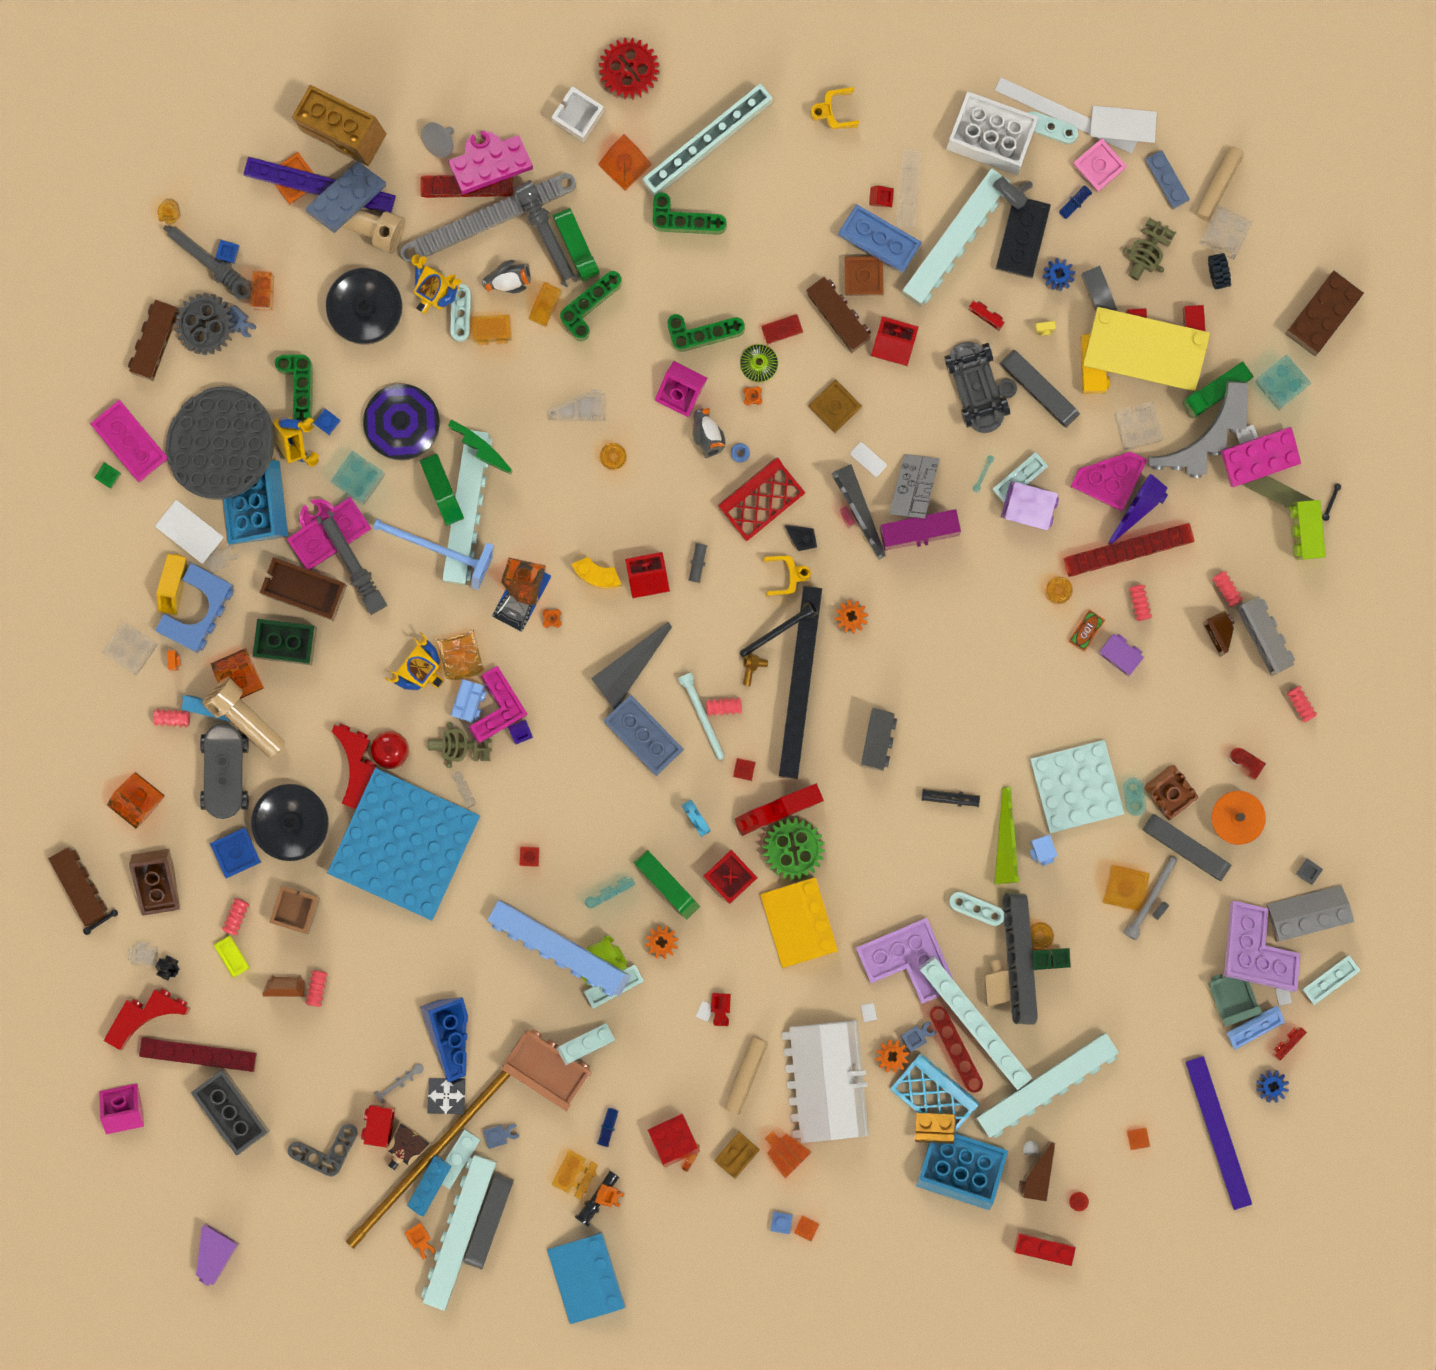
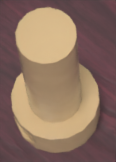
M359 210L342 227L372 238L373 247L392 254L402 239L405 229V218L388 211L379 217Z
M224 678L206 695L202 705L216 718L225 715L269 758L273 757L281 750L285 741L240 699L243 690L231 678Z

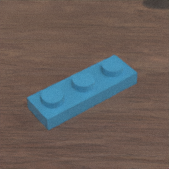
M434 1156L407 1206L418 1215L424 1216L452 1166L439 1156Z

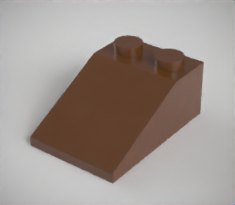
M170 849L132 854L129 866L142 916L180 910Z
M1047 1142L1024 1175L1023 1181H1019L1018 1192L1021 1193L1023 1198L1047 1201L1055 1148L1054 1142Z

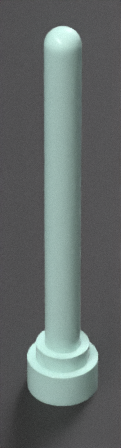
M692 672L679 677V683L687 689L717 759L722 760L724 758L723 751L693 686L695 683Z

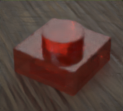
M737 758L733 777L752 781L756 762Z
M520 847L519 866L539 867L540 848Z

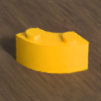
M590 557L571 564L579 578L592 587L599 589L622 587L614 567H599L592 562Z

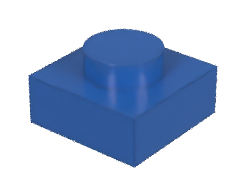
M220 240L215 258L235 264L240 246Z
M325 408L314 424L330 436L341 420Z

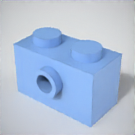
M1050 835L1029 842L1031 847L1029 852L1032 860L1036 861V864L1041 863L1044 866L1055 862L1054 858L1057 857V853Z

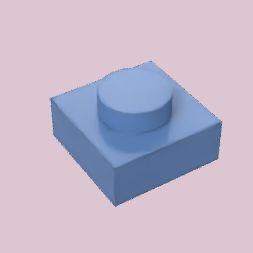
M774 1211L770 1231L790 1234L793 1215Z

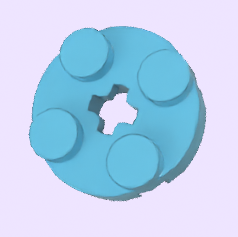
M691 799L681 805L701 837L711 832Z

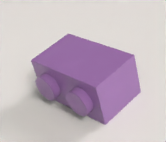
M1113 634L1098 654L1129 677L1144 658L1141 655L1143 652L1134 645L1130 647L1122 635L1118 634L1116 636Z

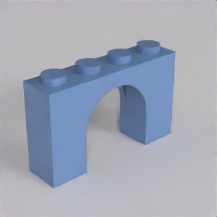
M191 563L182 580L205 593L209 601L207 615L199 623L187 625L163 614L155 631L199 653L200 650H204L207 644L206 638L208 634L213 633L217 617H221L224 613L226 600L232 598L234 586Z

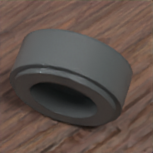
M1011 379L1002 380L998 385L999 395L1001 397L1005 396L1006 399L1012 398L1017 392L1016 383Z
M1165 901L1162 902L1152 914L1153 917L1159 920L1170 905Z

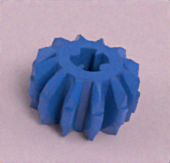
M1058 258L1055 259V264L1049 261V267H1044L1043 269L1046 272L1042 276L1043 279H1049L1045 285L1053 284L1051 290L1058 286V290L1062 291L1063 285L1068 289L1070 287L1068 282H1074V278L1071 276L1075 275V271H1069L1073 265L1065 266L1067 261L1065 259L1062 261V264H1060ZM1058 271L1062 272V276H1060V279L1056 278V273Z
M1267 1070V1077L1264 1074L1260 1075L1263 1082L1256 1081L1257 1084L1262 1085V1087L1256 1089L1257 1092L1263 1091L1260 1098L1263 1099L1267 1096L1266 1102L1269 1103L1272 1100V1096L1274 1102L1277 1103L1278 1096L1281 1099L1285 1098L1282 1091L1289 1092V1089L1283 1088L1289 1082H1282L1285 1075L1282 1074L1278 1077L1279 1071L1277 1070L1274 1071L1273 1077L1271 1071ZM1275 1081L1274 1085H1277V1088L1271 1092L1268 1084H1272Z

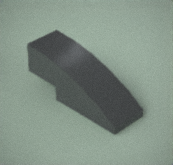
M1097 266L1083 272L1081 277L1088 290V296L1095 311L1097 307L1117 311L1101 267Z

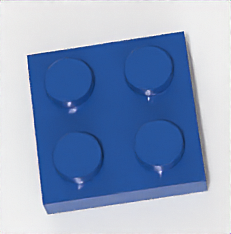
M242 828L210 843L226 879L262 863L246 828Z

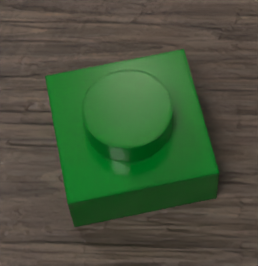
M104 462L94 478L111 489L121 473Z

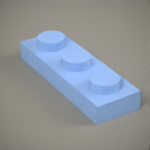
M1275 1006L1226 1034L1232 1047L1236 1050L1285 1023L1279 1007Z

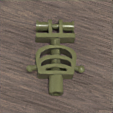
M1151 217L1145 226L1153 228V232L1145 227L1141 231V233L1150 237V240H1137L1133 244L1132 249L1123 248L1124 253H1129L1128 260L1134 263L1128 276L1137 281L1144 270L1151 273L1155 269H1158L1160 273L1164 271V268L1159 266L1163 259V253L1157 246V243L1159 242L1169 247L1171 242L1163 238V236L1165 235L1172 240L1176 234V231L1174 232L1168 228L1169 226L1166 225L1163 228L1160 226V221L1156 222ZM1157 229L1162 231L1161 235L1156 234ZM1138 245H1145V246H1147V247L1144 249V248L1137 247V246H1138ZM1153 250L1156 251V253L1158 254V257H1159L1158 259H1157V257L1152 253Z
M452 722L447 723L448 730L443 731V739H428V751H442V758L448 760L447 768L452 767V761L460 762L464 760L468 749H473V761H478V752H482L481 761H491L489 757L492 748H488V743H492L490 737L481 742L484 743V748H478L476 739L474 738L473 742H468L465 732L461 729H453ZM457 733L463 735L464 741H459ZM450 734L454 735L455 741H452ZM452 749H455L453 756L450 757ZM459 749H463V754L460 757L456 758L458 756Z

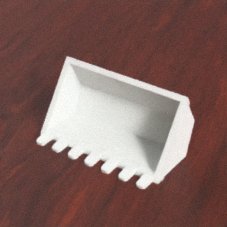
M857 1020L789 1027L790 1032H783L782 1039H791V1048H786L783 1051L784 1056H792L793 1064L786 1065L785 1070L786 1073L794 1072L795 1081H788L787 1088L796 1089V1097L789 1098L788 1100L790 1106L797 1105L798 1114H791L790 1120L791 1122H799L800 1130L792 1131V1138H801V1143L869 1136L864 1087H868V1083L863 1081V1076L867 1075L866 1070H862Z

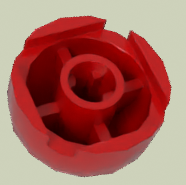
M385 731L378 734L373 740L371 755L380 767L396 769L407 760L409 744L400 733Z

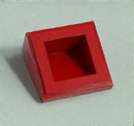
M879 185L871 187L869 205L891 208L893 205L894 188Z

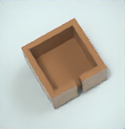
M281 886L269 923L309 934L320 897L301 892L299 895L300 891Z

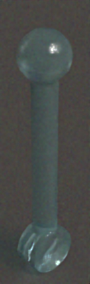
M992 455L987 457L985 468L977 484L973 486L974 492H979L981 489L980 485L990 464L994 461Z

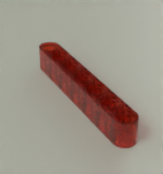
M1190 523L1071 555L1063 558L1068 577L1187 545L1195 542Z

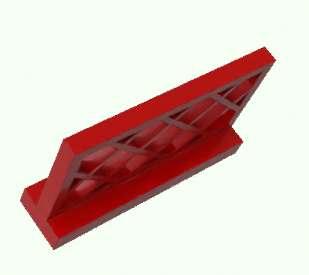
M776 457L719 503L717 507L725 514L742 537L748 541L802 497L805 491L784 467L780 459ZM779 470H782L786 475L785 483L774 482L775 474ZM763 483L771 484L770 495L760 494V486ZM774 484L785 485L784 497L773 496ZM787 485L795 486L800 493L794 498L786 497ZM749 495L757 496L756 507L745 506L746 497ZM759 496L770 497L769 509L758 508ZM782 498L783 507L779 510L772 509V499ZM734 507L742 508L741 519H733L728 512ZM745 508L755 509L754 521L743 520ZM758 510L769 511L766 521H757ZM743 522L754 523L753 531L749 535H746L742 530Z

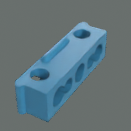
M188 694L182 697V710L216 718L202 705L203 698ZM222 715L217 718L230 722V720L225 715Z

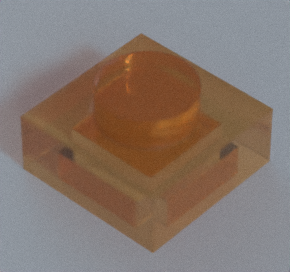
M1146 1127L1127 1131L1130 1150L1150 1147Z
M802 1215L794 1233L812 1241L819 1223Z

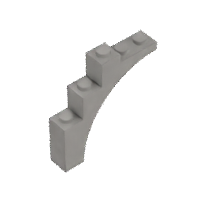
M1226 381V390L1220 411L1206 432L1195 442L1181 450L1166 455L1147 457V464L1152 466L1154 470H1163L1164 466H1171L1172 470H1183V467H1185V473L1190 474L1191 478H1201L1202 475H1206L1207 452H1210V455H1221V450L1227 448V429L1235 433L1241 432V429H1246L1248 383Z

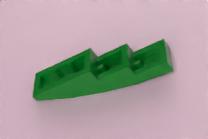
M452 419L448 424L449 429L464 436L462 443L478 451L476 454L478 460L512 475L513 471L485 440L470 429Z

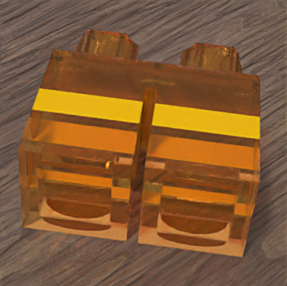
M253 271L252 289L255 290L251 291V308H254L253 310L272 311L274 275L272 272Z

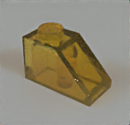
M544 281L535 299L529 320L546 327L559 302L562 290Z

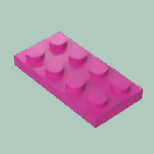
M118 400L90 423L139 483L167 461L168 457L121 400Z
M1287 427L1221 450L1230 487H1236L1301 464L1292 427Z

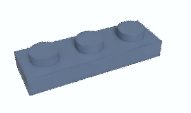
M1162 150L1145 159L1172 210L1190 200Z

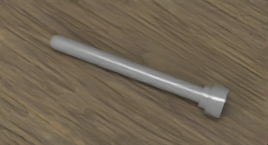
M1175 856L1169 859L1133 924L1125 928L1123 933L1134 940L1138 939L1140 935L1139 927L1177 862Z

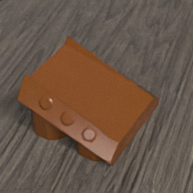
M1175 765L1167 766V769L1146 783L1144 787L1168 820L1174 818L1199 798L1194 788L1187 782L1184 774Z
M272 975L267 981L262 995L263 997H304L305 981L300 975L298 977H274Z

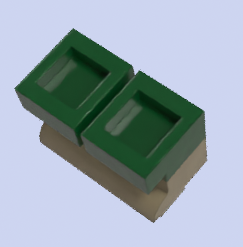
M1069 948L1032 951L1034 970L1071 967Z

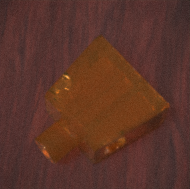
M771 1131L764 1138L772 1146L767 1152L785 1178L811 1154L807 1147L787 1133L780 1139L774 1131Z

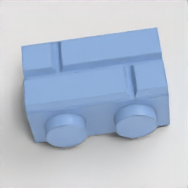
M462 679L451 716L470 723L478 720L481 709H478L480 702H484L487 691L484 690L485 686Z

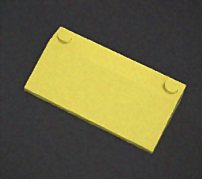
M1097 307L1083 366L1195 392L1210 333Z

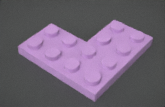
M1238 901L1230 902L1224 976L1291 992L1297 991L1300 953L1266 946L1269 909Z
M927 918L856 947L870 983L907 969L921 1004L941 996L920 971L919 967L934 956L952 978Z

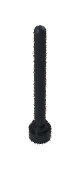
M809 601L803 605L801 612L742 649L740 656H747L804 618H813L818 614L816 606Z

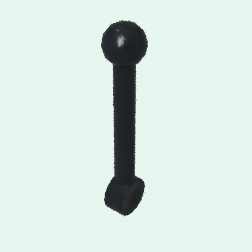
M1339 483L1334 485L1335 490L1326 512L1322 515V520L1324 521L1330 518V510L1338 491L1341 490V484Z
M113 909L109 915H107L91 927L84 928L83 933L85 935H89L91 933V930L98 927L111 917H116L118 915V911L116 909Z

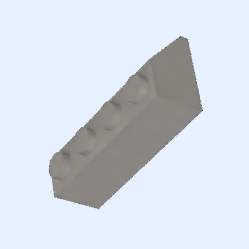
M1256 597L1237 607L1236 609L1271 677L1293 666L1295 658L1290 650L1287 651L1283 635L1281 633L1278 634L1275 628L1277 627L1275 619L1267 613L1268 606L1265 600Z
M1342 885L1266 904L1269 909L1268 912L1276 942L1354 922L1351 907Z

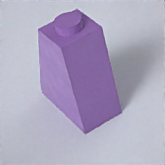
M204 1224L201 1228L196 1276L200 1277V1282L209 1286L217 1282L239 1243L207 1224Z

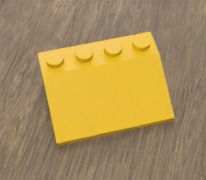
M816 877L760 894L782 968L838 952Z

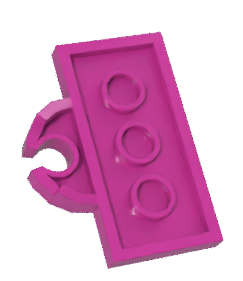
M480 131L481 138L485 140L482 144L476 143L474 134L468 138L465 144V154L448 160L462 195L533 169V164L519 135L501 141L492 132Z
M351 497L336 507L323 499L311 500L312 504L319 508V512L315 516L309 514V508L306 505L303 506L299 514V522L302 529L289 537L287 541L307 570H312L337 553L321 523H317L318 516L324 521L330 517L327 511L333 512L335 514L333 518L348 544L372 529Z

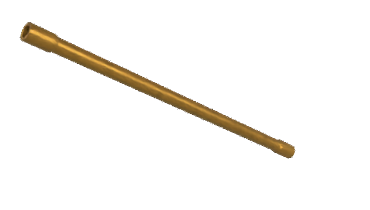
M504 1070L500 1072L366 1221L346 1240L349 1246L354 1249L364 1239L370 1229L430 1165L434 1156H438L511 1076Z

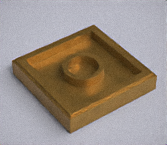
M835 379L808 407L836 433L862 408V405Z

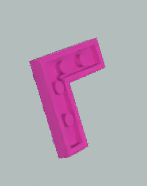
M498 666L480 676L500 709L468 727L478 744L528 715Z

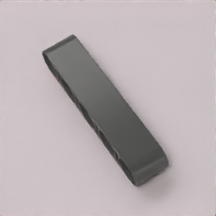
M1013 349L1000 362V365L1064 427L1067 428L1080 415L1079 411L1016 350Z
M1155 814L1151 815L1142 829L1148 835L1219 881L1223 880L1232 866L1226 860Z
M495 1174L464 1260L465 1264L483 1269L514 1179Z

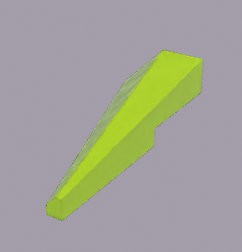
M1011 787L1002 788L994 885L1019 883Z

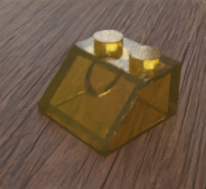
M1110 865L1102 903L1140 911L1150 873Z

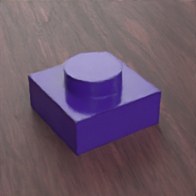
M526 720L508 726L515 745L533 738Z

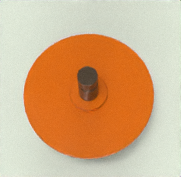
M1229 792L1223 795L1213 807V828L1221 839L1230 844L1243 845L1250 843L1264 829L1266 822L1264 807L1258 798L1248 792Z

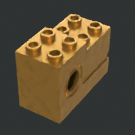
M309 85L292 115V119L303 133L367 166L370 165L387 135L374 115L313 85Z

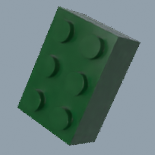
M257 619L252 657L255 659L312 666L317 627Z

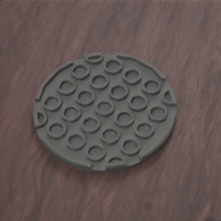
M227 386L206 389L186 401L177 416L173 418L166 440L167 460L176 480L191 493L212 500L229 499L249 490L264 475L271 462L275 447L273 422L264 405L246 391Z

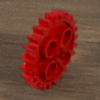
M624 38L622 44L619 40H616L617 46L610 44V51L604 49L607 56H600V59L604 61V63L598 64L600 68H603L598 71L599 75H604L600 80L601 82L607 81L604 88L611 87L610 94L616 91L617 98L621 94H624L625 100L628 95H631L632 100H634L635 94H638L641 98V92L644 91L648 94L647 87L654 88L652 81H658V78L654 76L660 74V71L655 69L660 64L654 62L658 59V56H651L654 49L647 50V43L641 46V40L637 44L634 43V38L630 42H627V39ZM634 52L636 57L634 59H627L626 54ZM618 56H622L628 67H632L633 73L636 75V77L640 79V82H637L635 80L634 76L629 70L626 71L625 64L618 58ZM617 63L621 65V68L618 71H613L611 69L612 64ZM639 67L647 68L645 74H639L637 70ZM625 78H630L633 82L631 85L626 86L622 81Z

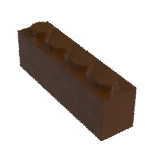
M823 277L808 288L806 294L850 352L853 353L870 340L871 336L869 334L871 331L865 324L861 325L857 320L859 316L855 310H850L846 304L848 302L842 294H837L834 290L836 286L832 280H827Z
M155 300L154 304L150 305L148 321L143 323L141 329L143 333L141 340L138 339L135 345V350L137 351L135 356L131 357L128 364L129 371L132 374L154 381L177 319L176 315L179 313L177 307Z
M68 847L48 858L84 926H89L108 915L106 912L108 907L104 900L100 901L97 896L99 891L94 883H90L88 879L90 874L85 866H81L79 862L81 858L76 849L73 850Z

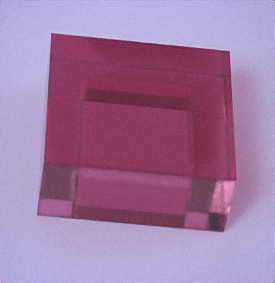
M847 506L841 508L839 513L848 528L855 525L856 522Z

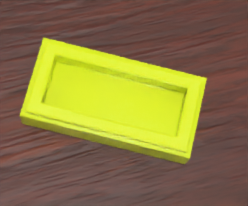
M231 935L214 944L233 978L250 969Z

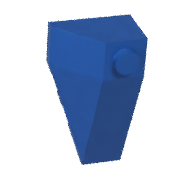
M463 997L437 1000L421 1006L426 1028L447 1082L466 1076L467 1053L465 1050L468 1013Z

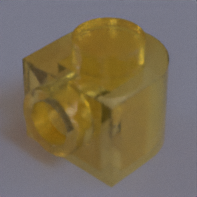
M168 198L163 200L157 210L159 222L165 221L166 224L175 223L181 216L179 205L174 199Z

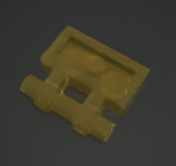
M569 1150L551 1185L568 1194L571 1188L574 1187L577 1189L574 1196L581 1199L583 1194L589 1189L587 1186L591 1178H594L597 1173L595 1170L598 1164L591 1161L587 1168L583 1166L586 1158ZM581 1171L585 1175L581 1183H578L575 1180Z

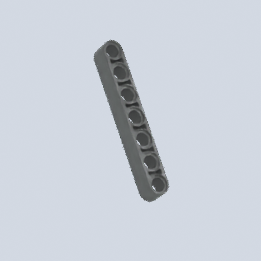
M1006 893L1003 897V912L1012 1020L1015 1024L1034 1025L1037 1022L1038 1013L1028 898L1026 894Z

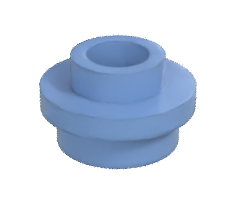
M738 443L731 449V457L736 462H745L750 456V450L745 444ZM742 450L744 455L738 456L737 451Z

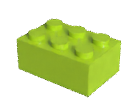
M1313 500L1292 503V507H1289V514L1294 522V526H1291L1292 537H1295L1296 545H1293L1294 556H1297V560L1325 558L1321 501Z

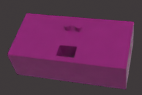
M954 509L929 514L925 518L915 517L881 524L880 533L884 551L912 545L921 547L922 543L926 546L929 545L928 542L956 537L960 535L961 528L957 510Z

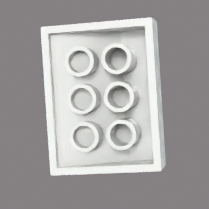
M967 91L946 150L1018 175L1039 117Z

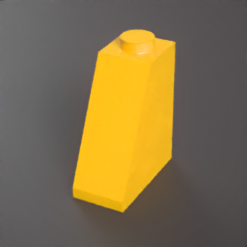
M167 554L156 592L158 612L177 615L184 585L182 579L187 570L186 557L179 554Z

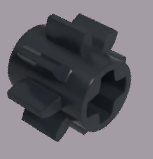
M166 955L165 959L159 958L155 966L158 971L156 975L169 981L170 977L175 978L180 970L177 965L179 961Z

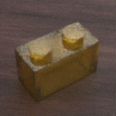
M510 315L472 317L474 343H477V345H488L489 342L496 341V344H507L508 341H511Z

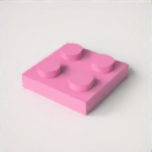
M1102 138L1073 163L1097 192L1127 168L1125 163Z

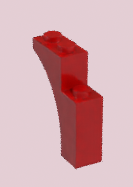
M340 723L339 726L334 725L331 732L343 745L349 762V783L342 804L356 810L376 764L369 760H365V763L362 762L371 740L367 739L368 735L357 731V734L350 732L351 727Z
M816 783L735 818L736 826L741 835L744 836L792 814L823 802L824 799Z
M163 988L160 990L155 989L144 1008H142L143 1004L135 999L132 1001L126 1000L103 1041L119 1050H123L135 1031L146 1022L166 1014L187 1015L191 1008L187 1006L188 1002L178 997L175 1000L170 997L171 993Z

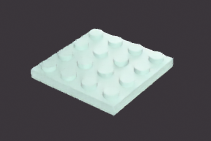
M1105 740L1030 759L1049 833L1124 814Z

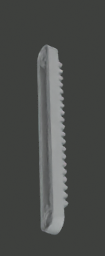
M564 173L535 185L534 187L539 195L537 199H540L541 202L539 203L544 205L571 193L576 187L575 178L569 173ZM563 179H570L572 185L569 188H563L561 186ZM514 194L512 197H507L505 200L494 203L492 206H487L485 209L467 215L456 222L438 228L436 231H432L405 244L401 248V257L405 262L412 263V258L405 256V251L409 248H413L416 254H419V258L421 256L428 257L526 213L527 209L524 210L523 207L525 205H522L517 195Z

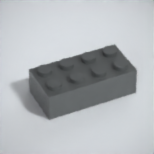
M225 1069L191 1092L236 1156L270 1132Z

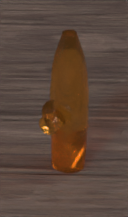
M698 1153L685 1158L686 1162L682 1170L688 1172Z

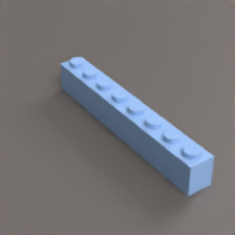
M498 900L487 920L493 924L491 927L497 931L502 932L504 930L508 932L507 936L515 941H518V939L523 941V946L532 951L535 948L540 951L539 955L548 960L552 958L555 960V965L563 969L565 967L571 969L570 973L578 978L583 976L587 979L586 983L589 985L602 987V992L612 997L613 994L620 996L631 975L506 902Z

